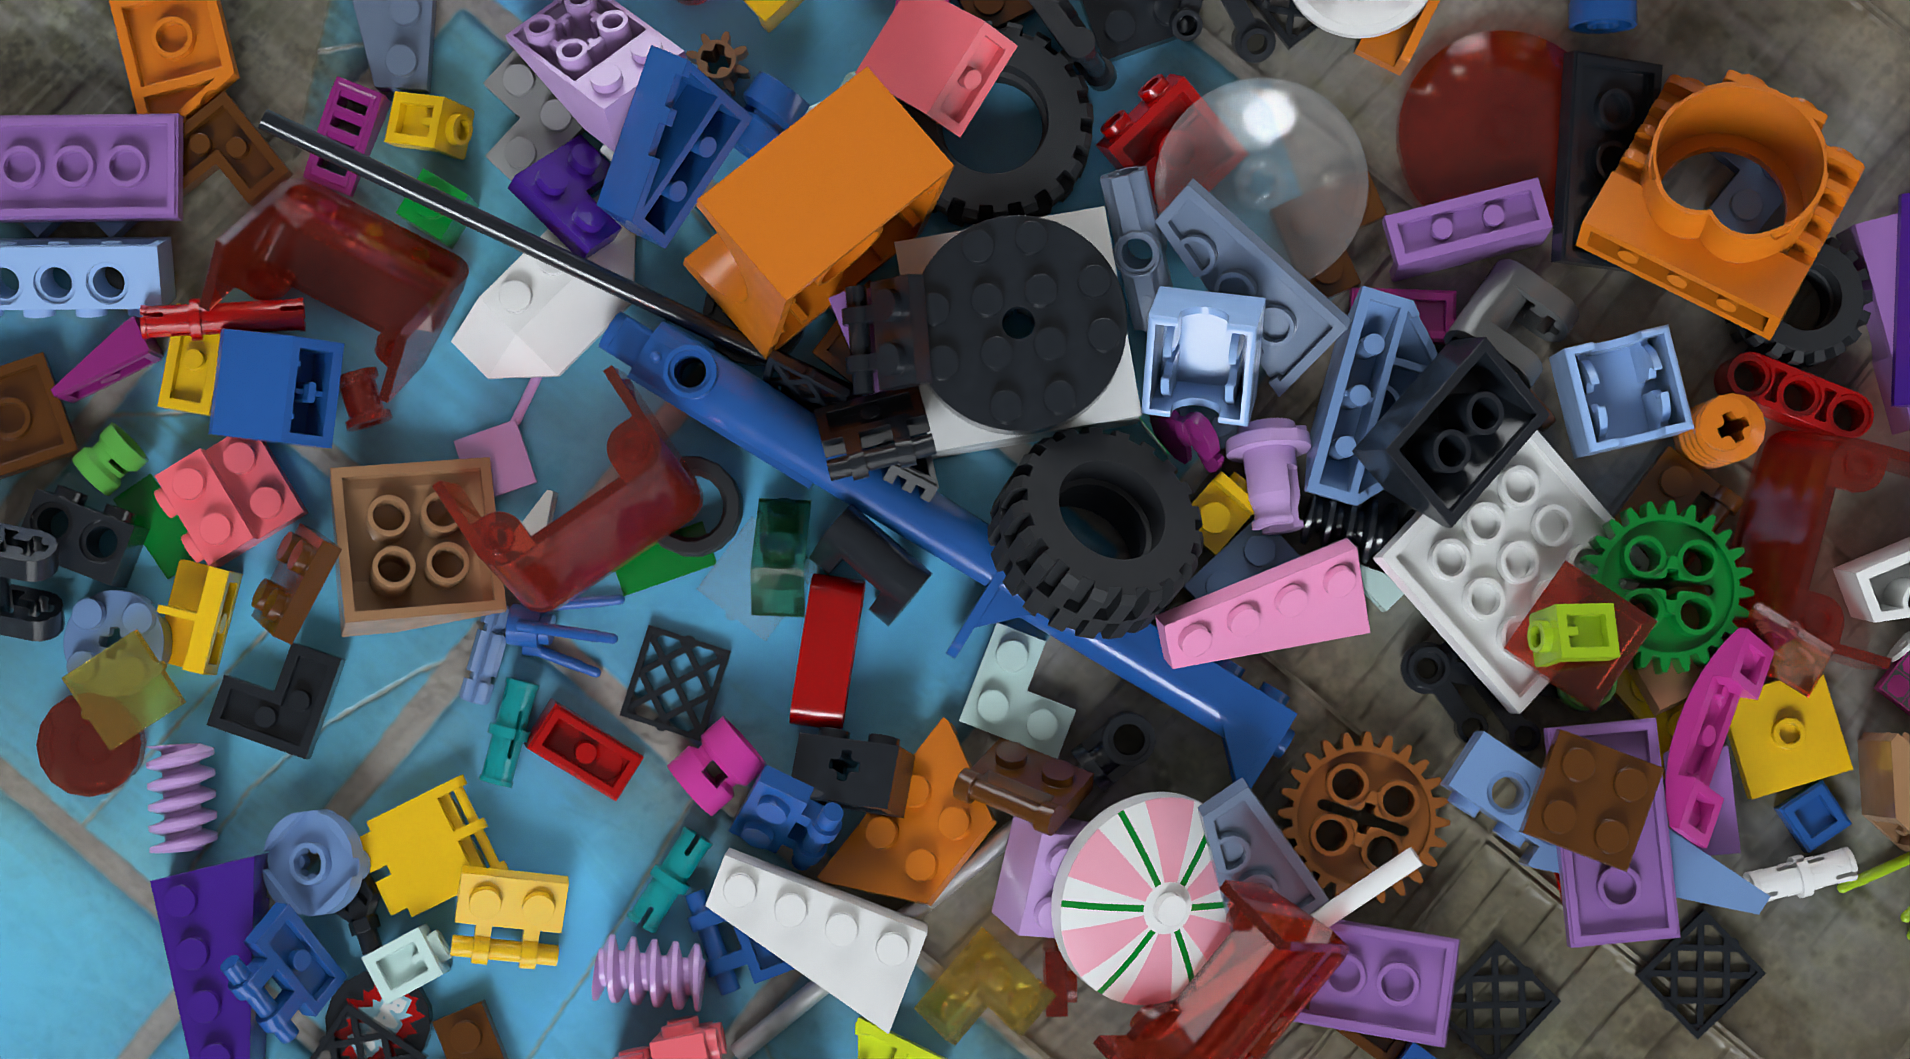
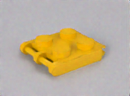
M463 774L366 822L370 832L360 836L363 850L370 858V873L385 866L388 867L391 875L375 882L391 916L408 908L411 917H414L457 896L462 865L487 868L483 855L471 836L473 834L488 861L489 868L509 870L505 860L499 862L484 831L485 828L489 827L485 818H478L463 787L468 784ZM453 791H454V793H455V795H456V797H457V799H458V801H459V804H460V806H461V808H462V810H463V812H464V814H465V816H466V818H467V820H468V822H469L468 825L465 824V822H464V820H463V817H462V815H461L460 807H459V805L454 801V799H453V797H452V795H451V792H453Z

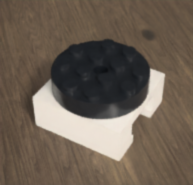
M1105 206L1043 217L1026 215L1002 216L982 221L962 231L894 242L900 275L919 274L924 276L932 383L920 385L919 388L930 426V431L927 434L932 433L937 454L931 455L932 459L1040 441L1043 438L1053 437L1055 432L1069 428H1075L1079 434L1083 427H1097L1105 430L1133 425L1139 422V417L1141 418L1142 414L1127 333L1126 304L1117 277ZM1014 310H1017V314H1024L1029 317L1032 324H1034L1032 333L1026 338L1014 339L1008 336L1003 329V322L1008 316L1013 315Z

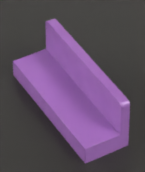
M1538 177L1384 216L1382 221L1393 259V264L1389 271L1392 282L1541 245L1553 227Z

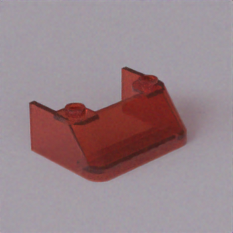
M290 178L281 182L216 239L199 307L210 311L235 287L257 300L280 298L292 287L381 332L377 337L374 351L378 359L388 368L378 399L388 404L428 359L464 290L469 267L455 253L314 181L303 178Z
M613 365L603 370V372L632 415V417L618 425L611 432L607 441L609 460L620 477L531 536L519 518L506 512H491L481 517L461 485L440 480L432 486L477 556L526 608L535 612L548 613L560 609L697 516L703 504V491L699 482L631 379L627 377L625 372Z
M1791 430L1780 431L1766 437L1757 450L1731 549L1743 547L1745 550L1734 561L1736 567L1752 568V573L1739 579L1740 586L1753 590L1754 595L1741 599L1738 605L1746 608L1751 615L1746 619L1733 620L1732 622L1738 628L1747 629L1749 627L1779 647L1787 649V646L1793 640L1789 639L1790 636L1778 627L1770 629L1767 633L1774 637L1770 638L1757 628L1755 622L1759 614L1755 611L1760 603L1833 648L1834 650L1828 659L1829 661L1861 670L1889 669L1892 658L1840 644L1844 629V614L1841 607L1831 597L1809 591L1835 490L1839 489L1851 493L1869 491L1881 482L1885 471L1910 478V452L1865 439ZM1800 642L1799 644L1806 650V653L1811 654V650L1803 642Z
M1225 880L1219 889L1229 899L1227 903L1229 911L1226 916V922L1233 928L1227 938L1173 1003H1164L1157 1006L1148 1004L1144 1006L1131 1019V1030L1127 1035H1099L1093 1044L1106 1059H1262L1341 965L1348 954L1349 946L1332 929L1266 884Z

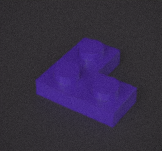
M581 134L516 174L508 186V189L572 253L585 259L613 242L622 229L610 215L597 206V202L590 196L603 187L610 163Z

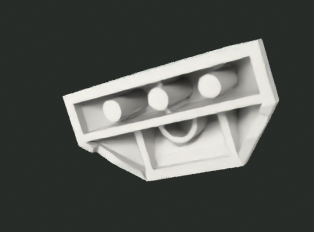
M599 195L593 198L596 202H598ZM617 222L622 229L615 240L587 258V260L635 282L636 234L630 232ZM549 229L540 236L570 251ZM523 253L478 298L451 342L488 379L560 377L606 331L614 317L620 311L624 313L632 304Z

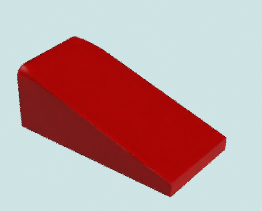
M552 698L530 730L531 734L527 743L524 742L526 748L614 801H617L644 758L637 751Z

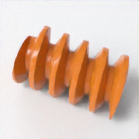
M1729 393L1691 407L1690 412L1694 429L1673 436L1675 450L1699 469L1710 470L1744 460L1755 453L1764 440L1766 425L1763 413L1754 401L1745 395Z

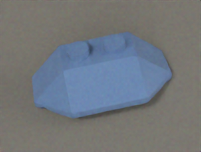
M1366 286L1360 287L1348 313V317L1352 321L1335 342L1310 432L1311 449L1307 452L1304 491L1357 506L1384 490L1354 455L1352 450L1438 355L1430 335L1419 317V311L1413 300Z

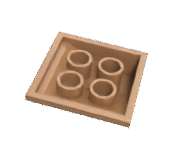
M490 457L330 468L334 543L342 549L335 562L342 637L395 633L506 612L507 607Z

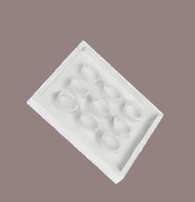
M1537 430L1452 528H1445L1417 511L1373 559L1510 714H1520L1567 663L1560 662L1548 667L1535 666L1533 651L1530 649L1527 640V631L1530 625L1529 616L1531 613L1555 604H1578L1577 602L1590 596V589L1576 584L1577 579L1591 575L1592 572L1579 561L1580 558L1586 555H1598L1588 541L1596 535L1608 538L1602 525L1611 519H1615ZM1633 546L1630 551V561L1636 569L1646 572L1649 566V559L1639 547ZM1624 579L1619 580V586L1623 589L1634 590L1639 585Z

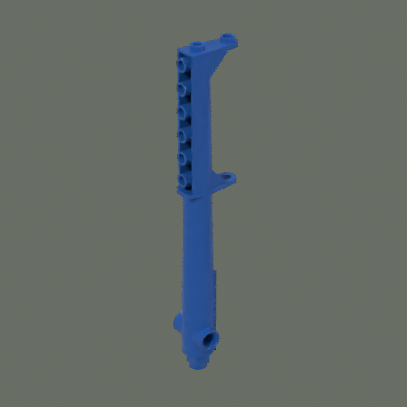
M620 311L609 324L600 340L599 348L632 367L627 375L629 379L811 490L815 484L845 503L853 504L862 513L986 586L946 651V654L950 657L956 658L974 628L1020 617L1221 736L1232 784L1243 777L1248 786L1252 788L1271 756L1274 755L1279 759L1287 750L1295 735V731L1289 727L1297 716L1296 712L1286 707L1291 699L1288 695L1264 681L1259 690L1241 679L1246 670L1229 659L1172 669L1163 657L1158 628L1151 623L1148 627L1137 633L1126 632L1123 637L1114 639H1103L1101 632L1094 639L1075 636V630L1066 628L1064 632L1048 626L1049 620L1039 613L1035 617L1023 608L1025 601L1018 594L1012 596L1002 581L1006 575L1004 571L997 572L991 557V552L995 546H990L988 541V523L936 491L929 503L920 498L918 485L909 493L901 488L898 475L893 484L883 480L881 469L869 471L870 477L856 481L853 480V476L831 481L826 460L847 454H840L829 458L825 457L815 413L667 320L662 321L656 330L653 331ZM694 362L704 363L706 367L704 381L693 388L685 387L682 381L684 369Z

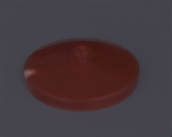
M1509 30L1486 31L1463 37L1449 44L1435 54L1421 68L1405 93L1399 109L1396 125V149L1407 184L1423 206L1538 177L1553 225L1564 53H1567L1565 50L1544 38L1529 33Z

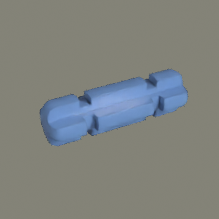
M506 605V612L481 616L480 621L484 622L483 630L477 629L466 670L471 672L469 678H463L459 692L460 698L465 701L479 705H487L490 702L494 685L490 684L491 677L497 678L506 646V639L503 635L510 610L508 605Z

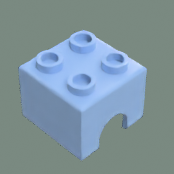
M1159 286L1148 316L1141 414L1171 417L1173 410L1176 408L1195 405L1207 407L1218 412V423L1248 427L1257 397L1266 298Z
M1669 324L1641 330L1634 334L1595 344L1594 342L1564 348L1549 357L1574 459L1667 438L1694 429Z

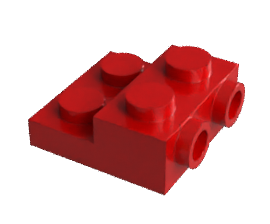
M1171 73L1166 78L1162 74H1158L1147 81L1138 92V96L1142 101L1128 114L1125 110H1120L1112 115L1100 128L1104 137L1096 144L1097 148L1116 170L1132 166L1147 167L1156 211L1159 214L1166 209L1193 178L1209 192L1249 154L1189 81L1182 75Z

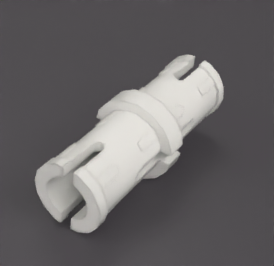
M1843 847L1806 858L1802 855L1788 857L1786 863L1745 872L1743 878L1771 896L1768 900L1769 902L1793 895L1804 898L1812 896L1814 890L1837 883L1855 881L1858 878L1856 873L1858 866L1852 851L1848 847Z

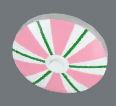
M1149 792L1134 795L1111 805L1092 819L1077 835L1058 869L1051 903L1052 927L1058 948L1070 969L1082 981L1112 1000L1132 1005H1152L1182 997L1212 977L1226 962L1235 948L1197 808L1203 803L1188 796L1172 792Z

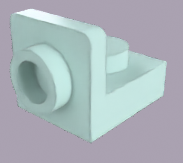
M427 924L419 926L361 957L385 1005L450 971V966L446 960L452 958L449 945L438 929L431 932Z

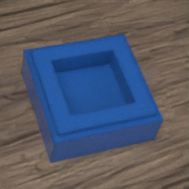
M1821 779L1813 781L1774 807V810L1804 853H1810L1852 824Z

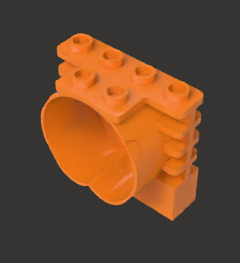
M1731 69L1727 71L1722 83L1708 86L1697 79L1683 78L1672 74L1665 82L1659 97L1652 104L1643 124L1638 128L1629 148L1621 157L1615 172H1611L1583 220L1576 246L1771 341L1804 278L1858 184L1865 166L1861 161L1855 159L1849 151L1841 147L1826 145L1822 129L1828 115L1817 110L1811 102L1803 98L1787 96L1768 87L1763 80L1754 75L1741 74ZM1726 152L1740 155L1761 166L1778 185L1784 200V224L1778 228L1758 234H1744L1733 231L1723 225L1711 209L1694 210L1676 203L1664 190L1662 180L1678 163L1697 154Z

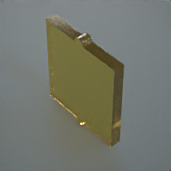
M138 629L132 631L62 677V680L82 708L81 717L85 720H90L110 751L186 703L165 671L167 663L157 659Z

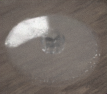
M1255 77L1233 81L1213 89L1195 101L1179 117L1167 135L1160 151L1155 174V198L1159 215L1194 178L1307 280L1312 279L1330 267L1350 245L1362 222L1368 198V170L1364 151L1355 130L1344 114L1332 102L1313 89L1293 81L1272 77Z

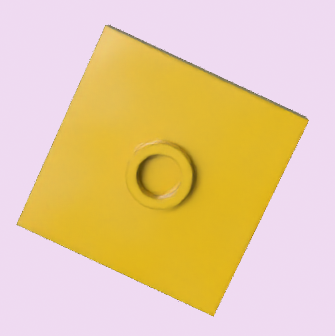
M1823 670L1813 688L1791 675L1764 683L1758 700L1739 699L1727 735L1747 799H1756L1854 770Z

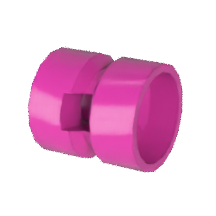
M722 716L701 735L702 745L699 748L688 746L667 765L684 790L710 816L717 813L735 797L733 787L736 784L747 786L767 765L751 743L725 716ZM712 760L723 770L715 778L706 769V766Z

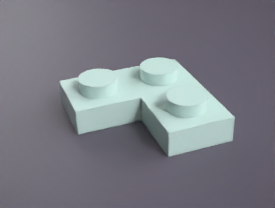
M996 623L959 721L1004 739L1018 742L1028 748L1058 759L1076 709L1027 691L1046 641Z

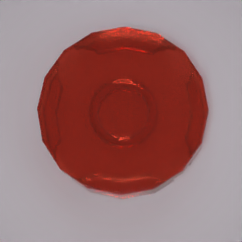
M93 691L70 695L54 705L40 724L36 743L40 766L49 780L69 794L85 797L113 793L123 787L141 767L147 744L143 723L136 712H133L125 704L126 702L115 695H104Z

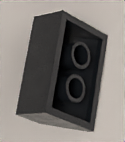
M1487 337L1450 340L1352 452L1384 490L1443 527L1452 528L1550 414Z

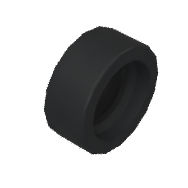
M680 456L663 463L648 478L641 495V516L648 533L661 547L684 557H704L721 550L735 536L743 518V498L736 481L718 463L701 456ZM686 476H700L711 481L718 488L723 500V513L718 525L710 533L700 537H683L674 533L666 525L661 513L662 499L666 489L674 481Z

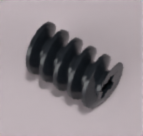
M1311 493L1303 517L1304 527L1300 529V544L1306 545L1314 533L1320 534V549L1331 545L1335 539L1343 540L1348 538L1354 545L1360 547L1361 563L1366 564L1373 554L1379 552L1414 516L1417 510L1409 509L1399 521V508L1395 503H1389L1379 514L1378 499L1373 496L1367 499L1359 508L1358 505H1350Z

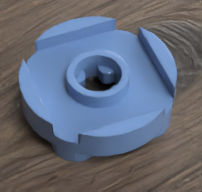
M108 590L99 592L90 598L82 599L73 607L72 616L68 620L64 633L63 647L67 661V672L73 680L83 683L88 689L104 695H130L146 688L144 686L149 684L155 676H160L168 665L172 652L170 625L165 617H161L156 612L157 609L152 605L154 603L149 598L136 592ZM120 628V636L128 639L129 645L127 649L119 650L116 658L112 655L111 649L108 648L107 641L108 637L113 635L114 630Z
M329 809L297 812L284 817L269 833L263 851H269L267 859L268 869H263V878L272 899L276 903L290 904L298 915L304 914L310 917L332 914L346 907L358 893L362 879L368 875L371 867L370 858L363 850L362 842L354 827L345 818ZM309 851L313 854H319L321 859L320 872L308 873L306 868L311 862L307 856Z

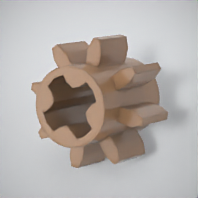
M727 31L722 34L721 40H710L705 33L701 34L703 45L698 52L693 50L687 51L686 56L688 60L696 64L698 69L722 90L727 89L732 97L735 96L734 84L738 78L750 79L751 76L749 70L738 63L749 55L746 46H739L733 50L731 47V36ZM720 56H725L729 68L720 67L717 74H712L708 62L717 63Z

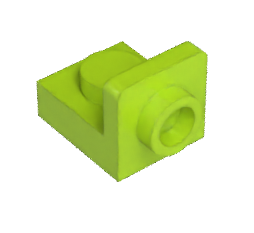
M1614 603L1555 604L1531 613L1529 616L1530 625L1527 631V640L1530 649L1533 651L1536 667H1548L1560 662L1610 661L1620 657Z

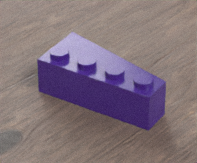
M269 853L150 881L189 1059H266V1032L256 1022V1012L246 1000H238L229 990V980L220 970V966L225 959L232 955H238L246 966L255 958L243 941L269 911V898H267V888L263 878V869H268L267 859Z

